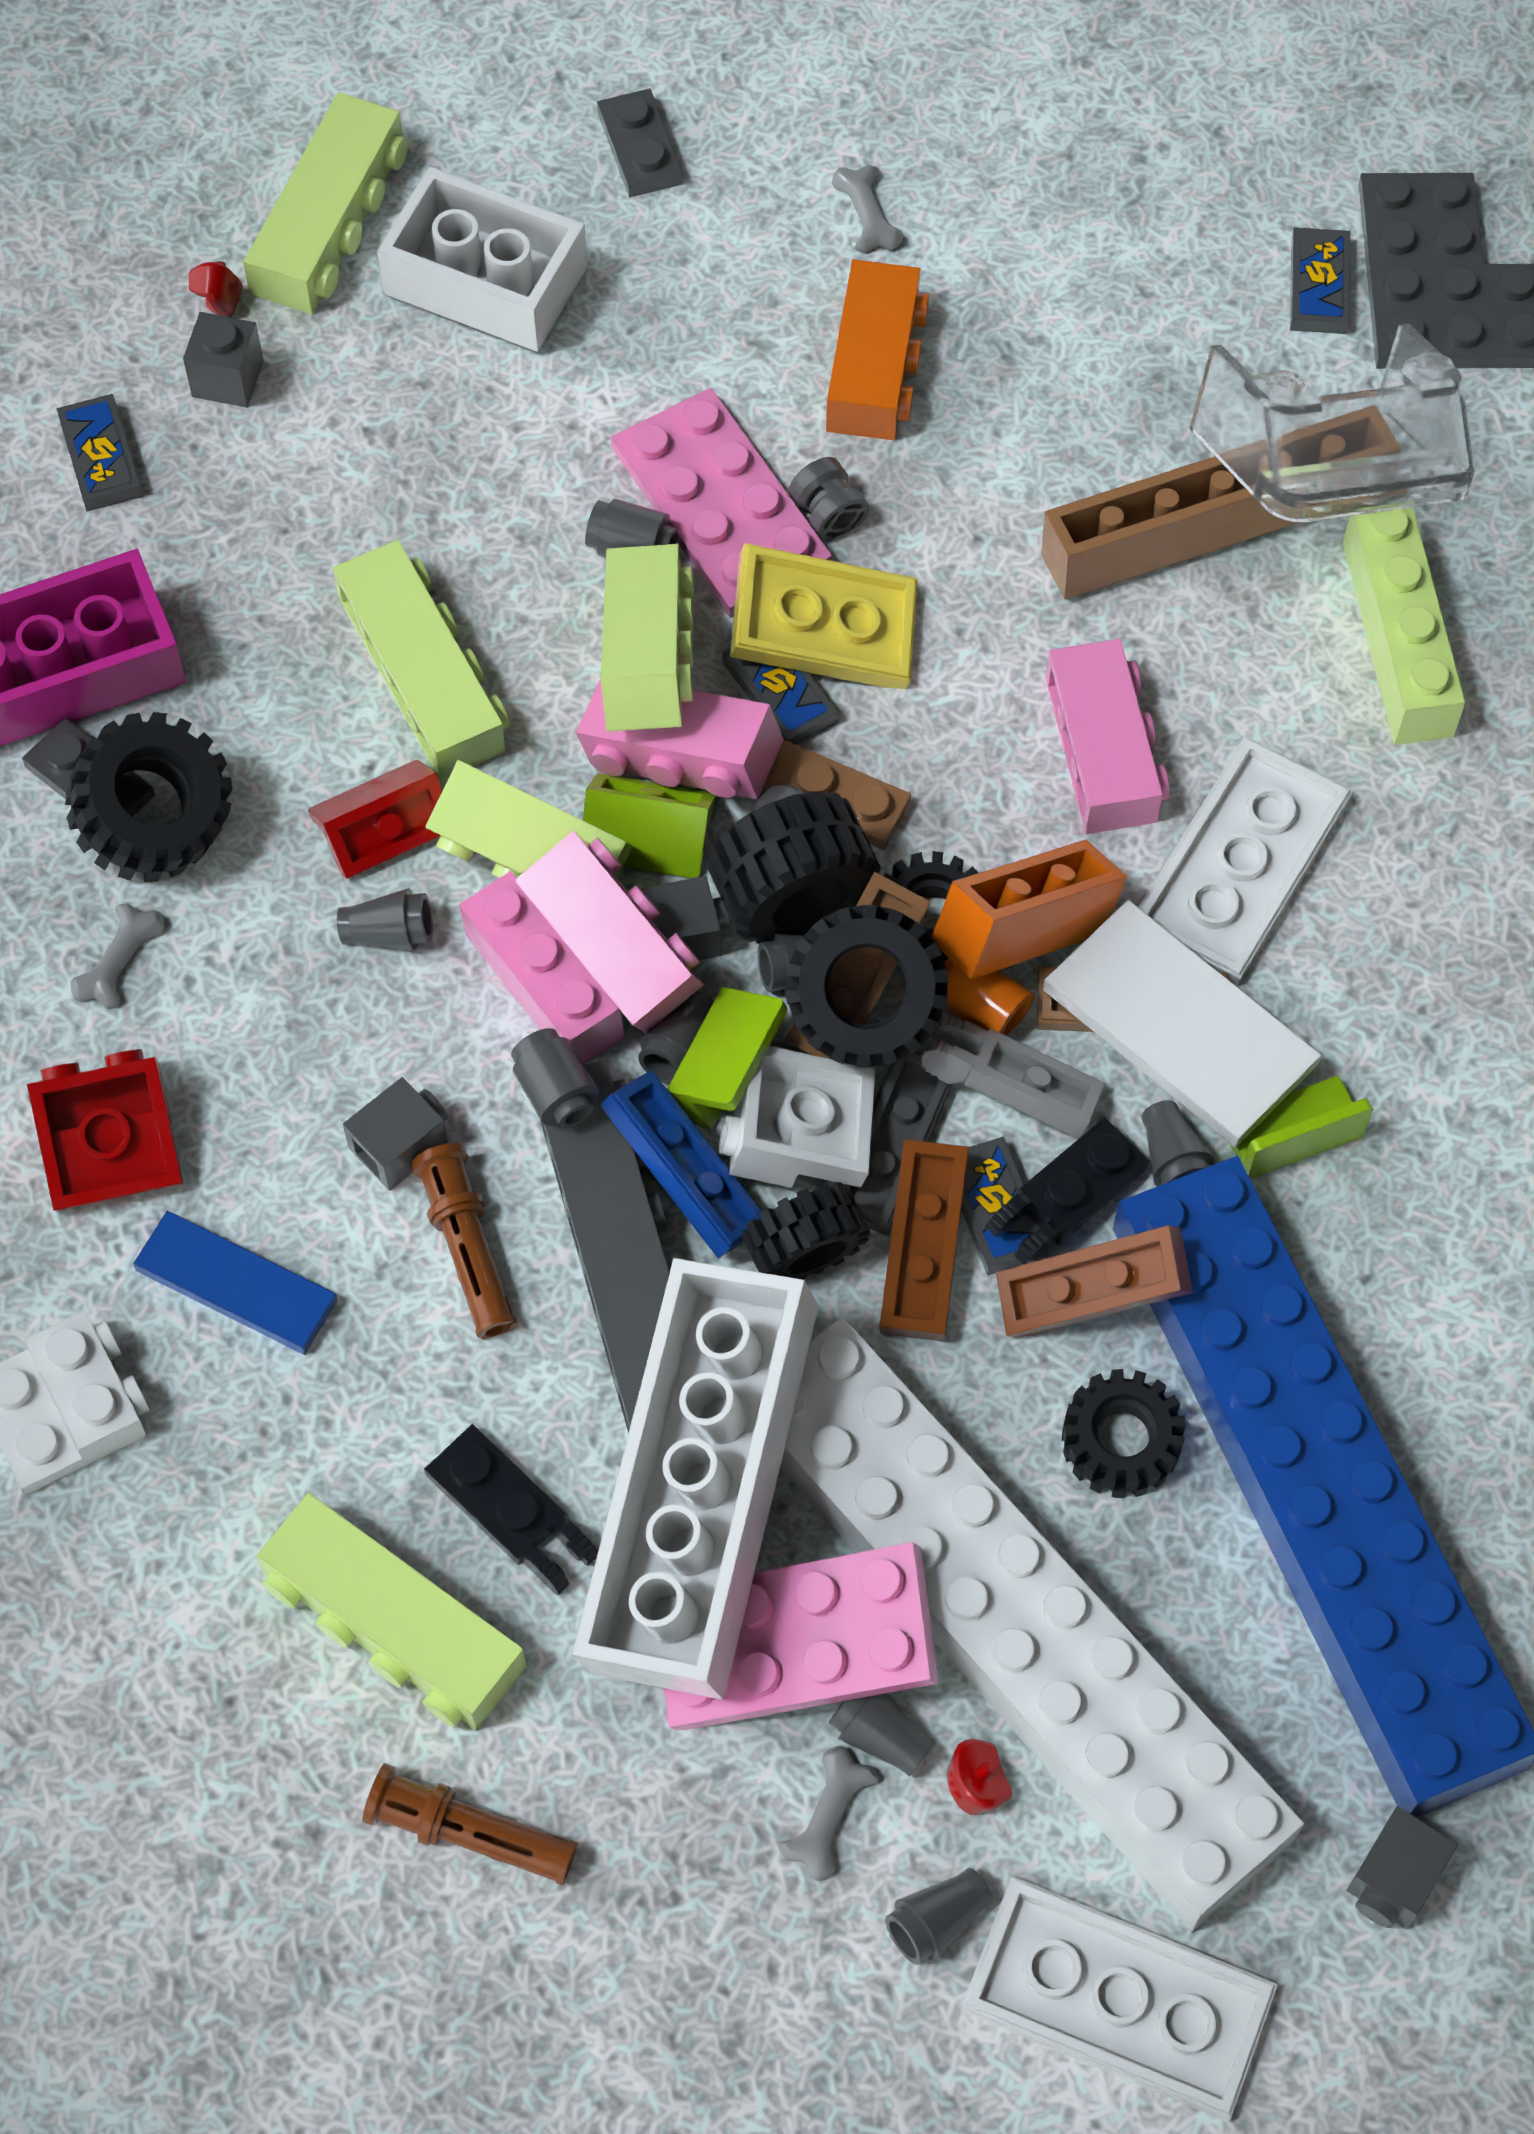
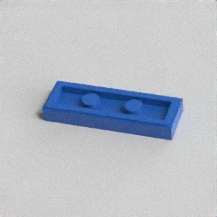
M650 1070L611 1093L600 1104V1107L716 1257L720 1259L744 1243L742 1232L748 1229L746 1225L751 1220L761 1219L759 1214L762 1211L735 1176L729 1175L728 1167L655 1073Z
M168 1210L133 1263L137 1272L303 1355L308 1351L338 1301L336 1293Z

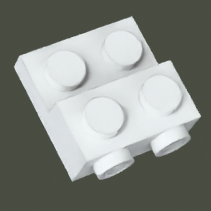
M769 1046L735 1109V1117L727 1116L722 1128L719 1154L731 1156L729 1175L792 1188L798 1174L862 1187L869 1171L875 1069L857 1067L845 1063L841 1064L831 1059Z
M85 1310L25 1338L27 1350L0 1362V1447L24 1496L147 1436L138 1416L150 1411L133 1375L120 1381L111 1361L121 1357L122 1354L106 1321L93 1326Z

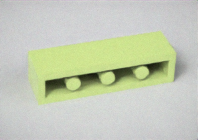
M337 92L243 261L250 295L309 314H313L321 297L328 299L332 296L338 283V266L345 254L353 255L356 252L361 241L362 222L368 211L373 213L378 211L385 194V179L391 169L398 171L405 161L408 151V139L403 137L400 111Z
M1411 498L1353 505L1342 543L1394 745L1453 738L1465 705V699Z
M395 540L334 566L333 572L338 598L438 779L442 781L450 777L457 760L473 767L505 753L503 731L510 728L505 708L496 694L487 697L480 683L484 681L481 667L472 650L467 648L461 651L454 637L458 635V631L446 604L442 602L435 605L428 592L432 590V585L422 561L418 557L410 560L400 541Z
M678 544L609 548L606 550L600 679L607 732L682 727V702L693 701L691 670L694 667L692 635H694L692 603H694L692 566L681 567Z
M309 1492L256 1555L264 1575L267 1576L262 1585L270 1594L292 1609L300 1601L320 1615L315 1624L326 1636L344 1648H347L354 1640L373 1654L368 1663L380 1676L399 1688L408 1680L427 1694L422 1701L423 1705L435 1717L450 1727L455 1728L458 1722L462 1720L477 1731L527 1667L522 1647Z

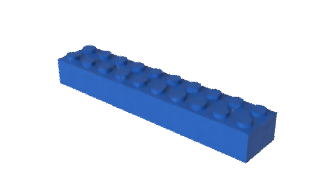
M1238 1155L1119 1201L1113 1226L1117 1239L1167 1225L1181 1228L1193 1293L1150 1304L1396 1805L1414 1817H1419L1529 1770L1534 1763V1730Z

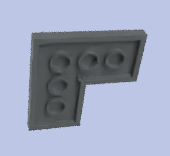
M1361 173L1358 185L1376 369L1534 368V264H1484L1474 173Z

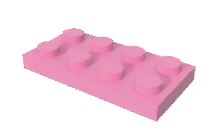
M712 388L610 437L611 448L654 510L670 515V527L677 529V543L730 618L734 616L739 556L745 543L832 561V555Z
M914 1542L754 1573L724 1700L665 1688L668 1727L674 1730L695 1729L939 1684L921 1547Z

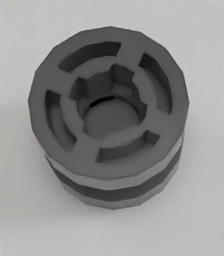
M825 457L809 463L798 472L789 486V493L801 510L811 513L810 524L822 540L830 541L859 527L869 513V504L857 488L848 486V474L836 458Z

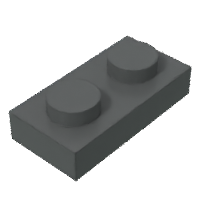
M651 88L597 101L598 115L629 198L683 184V173Z
M64 718L22 757L24 766L65 799L66 791L71 783L70 777L91 738ZM134 771L124 773L115 779L114 786L118 801L123 809L132 817L155 796L153 786Z

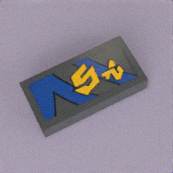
M1293 228L1291 237L1290 331L1347 334L1350 324L1351 231Z
M109 394L56 408L86 512L144 497L114 395Z
M731 648L722 652L724 665L751 701L770 704L784 740L798 745L838 723V711L808 672L730 657Z
M1004 1136L969 1147L962 1203V1214L987 1276L998 1271L1023 1265L1014 1256L1015 1252H1017L1020 1243L1029 1234L1035 1233L1040 1228L1027 1214L1008 1232L1002 1233L998 1237H995L985 1227L993 1215L1013 1198L1019 1188L1023 1186ZM1049 1248L1036 1257L1034 1261L1048 1257Z

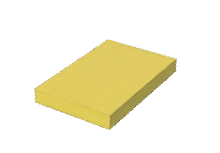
M745 543L739 556L730 657L883 688L907 689L911 682L918 578Z

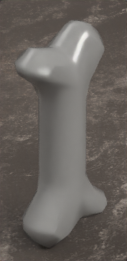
M867 165L856 171L845 167L839 168L832 178L833 187L846 193L851 198L863 226L862 234L855 244V249L863 253H868L877 247L890 251L896 250L901 245L903 239L902 231L888 224L879 209L872 192V185L879 177V168L872 165Z
M129 903L116 906L115 910L120 922L119 932L96 967L90 972L71 980V992L74 999L80 1002L95 999L107 1009L120 1006L121 1002L116 990L118 978L139 946L145 940L163 934L165 931V922L159 911L152 910L141 913Z
M843 1746L833 1747L823 1755V1763L827 1774L826 1786L807 1829L800 1836L782 1841L779 1845V1850L785 1860L803 1863L809 1876L816 1881L826 1879L834 1874L835 1864L831 1852L832 1840L851 1796L859 1789L875 1785L878 1782V1775L873 1766L856 1764L853 1762L848 1749Z

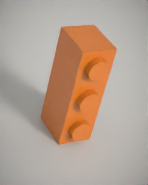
M852 259L827 396L826 432L895 441L898 421H910L914 387L905 386L904 384L906 373H918L922 339L912 337L914 326L923 328L926 326L930 293L919 291L921 268Z
M1085 839L953 881L931 938L958 969L963 971L970 979H974L1088 939L1112 915L1128 876L1088 840Z

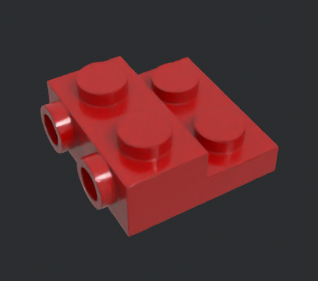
M142 1049L118 1052L104 1057L106 1064L104 1068L80 1072L78 1062L52 1066L40 1070L42 1081L27 1084L53 1211L57 1212L184 1184L171 1127L172 1119L161 1067L156 1057L144 1059Z

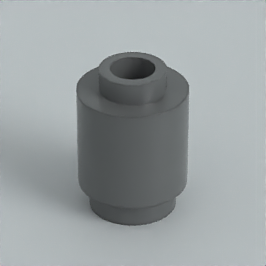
M615 498L610 503L600 500L595 503L585 534V545L597 549L598 556L606 558V550L609 548L676 544L677 529L670 527V515L668 513Z
M545 1028L531 1033L516 1044L511 1052V1057L515 1062L513 1074L544 1125H559L561 1128H570L583 1122L592 1114L594 1110L593 1104L599 1096V1089L568 1038L560 1037L553 1028Z

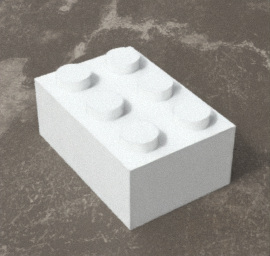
M430 166L377 250L383 294L536 352L539 351L587 269L584 223Z

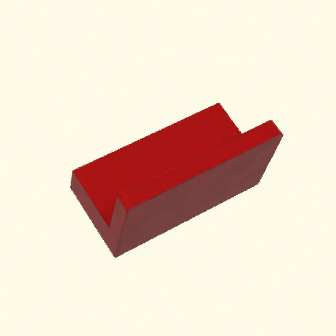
M414 760L314 805L308 809L312 821L322 829L342 876L348 879L441 836L425 828L443 790L436 773L419 760Z

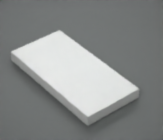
M1244 736L1138 908L1216 971L1228 973V980L1239 986L1349 803L1353 790Z
M1129 900L1044 980L1043 991L1235 1148L1318 1066L1321 1058L1320 1053Z
M1011 1876L960 2011L1229 2122L1278 1984Z

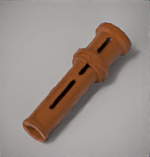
M446 1143L418 1154L411 1161L410 1166L414 1176L421 1178L431 1205L427 1211L430 1224L436 1230L443 1231L457 1271L458 1280L461 1283L476 1327V1335L478 1338L485 1340L513 1331L518 1323L516 1317L513 1316L498 1273L497 1264L493 1258L480 1220L484 1214L485 1202L480 1193L474 1192L465 1167L469 1157L466 1147L459 1143Z
M386 1763L381 1766L367 1798L362 1822L374 1826L378 1821H382L417 1834L418 1843L427 1846L430 1844L437 1845L441 1839L488 1856L496 1861L504 1862L556 1881V1884L564 1885L576 1854L578 1842L564 1840L518 1823L515 1820L504 1818L455 1800L456 1792L450 1791V1786L439 1783L435 1788L396 1775L395 1766Z

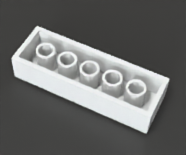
M673 1258L572 1655L592 1674L724 1700L819 1308L805 1280Z

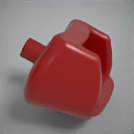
M222 261L206 262L189 271V290L200 297L206 298V307L211 312L220 316H232L242 294L243 285L239 278L226 267V263Z
M968 1739L957 1745L947 1769V1783L957 1805L969 1815H980L1002 1806L1011 1799L1012 1789L1005 1776L995 1745L978 1739Z

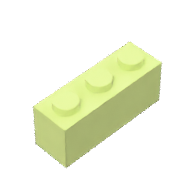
M457 760L425 828L441 835L436 847L467 862H470L474 852L495 861L496 864L491 874L499 878L509 871H512L516 878H518L572 831L576 832L589 844L597 837L604 843L622 865L614 873L616 878H618L633 845L460 760Z

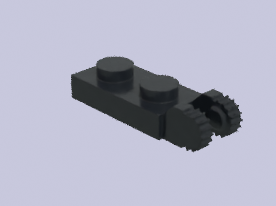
M1104 1117L1019 1188L1016 1195L993 1215L985 1227L995 1237H998L1002 1233L1008 1232L1027 1214L1040 1228L1035 1233L1029 1234L1020 1243L1014 1256L1023 1265L1031 1263L1052 1244L1056 1243L1059 1246L1145 1171L1150 1161Z
M473 1424L424 1468L425 1476L517 1565L521 1562L525 1564L555 1594L559 1595L570 1583L559 1565L550 1560L537 1548L547 1537L553 1533L576 1560L582 1561L587 1566L597 1558L598 1550L591 1540L570 1520L566 1519V1513Z

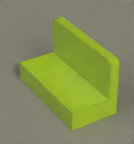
M597 773L586 788L583 821L633 845L623 867L696 878L699 877L702 870L707 828L713 819L717 796L704 790L679 786L666 787L655 782Z
M721 987L667 1088L694 1125L712 1130L722 1110L733 1111L737 1108L787 1013L788 1008L781 998Z
M1339 1075L1291 1092L1237 1148L1231 1144L1230 1146L1235 1156L1238 1155L1249 1178L1252 1179L1364 1137L1373 1108L1368 1098L1352 1102Z

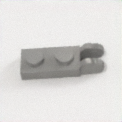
M945 1015L944 1018L940 1019L938 1027L933 1035H931L934 1038L933 1043L928 1042L921 1054V1067L926 1069L925 1072H929L931 1076H937L939 1080L947 1084L965 1082V1086L1077 1139L1084 1134L1103 1090L1104 1082L991 1028L987 1031L969 1021H961L960 1017L955 1018L953 1015L951 1017Z

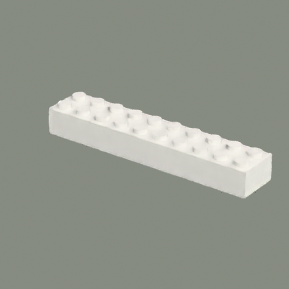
M843 1316L811 1340L780 1468L855 1553L914 1542L921 1547L933 1641L1189 1930L1193 1932L1294 1843L1304 1822Z

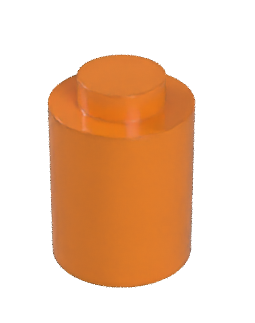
M949 958L945 961L944 964L948 976V998L945 1009L956 1017H960L962 1021H969L987 1031L991 1028L998 1033L1009 1036L1026 1017L1034 1001V993L1001 970L970 979Z

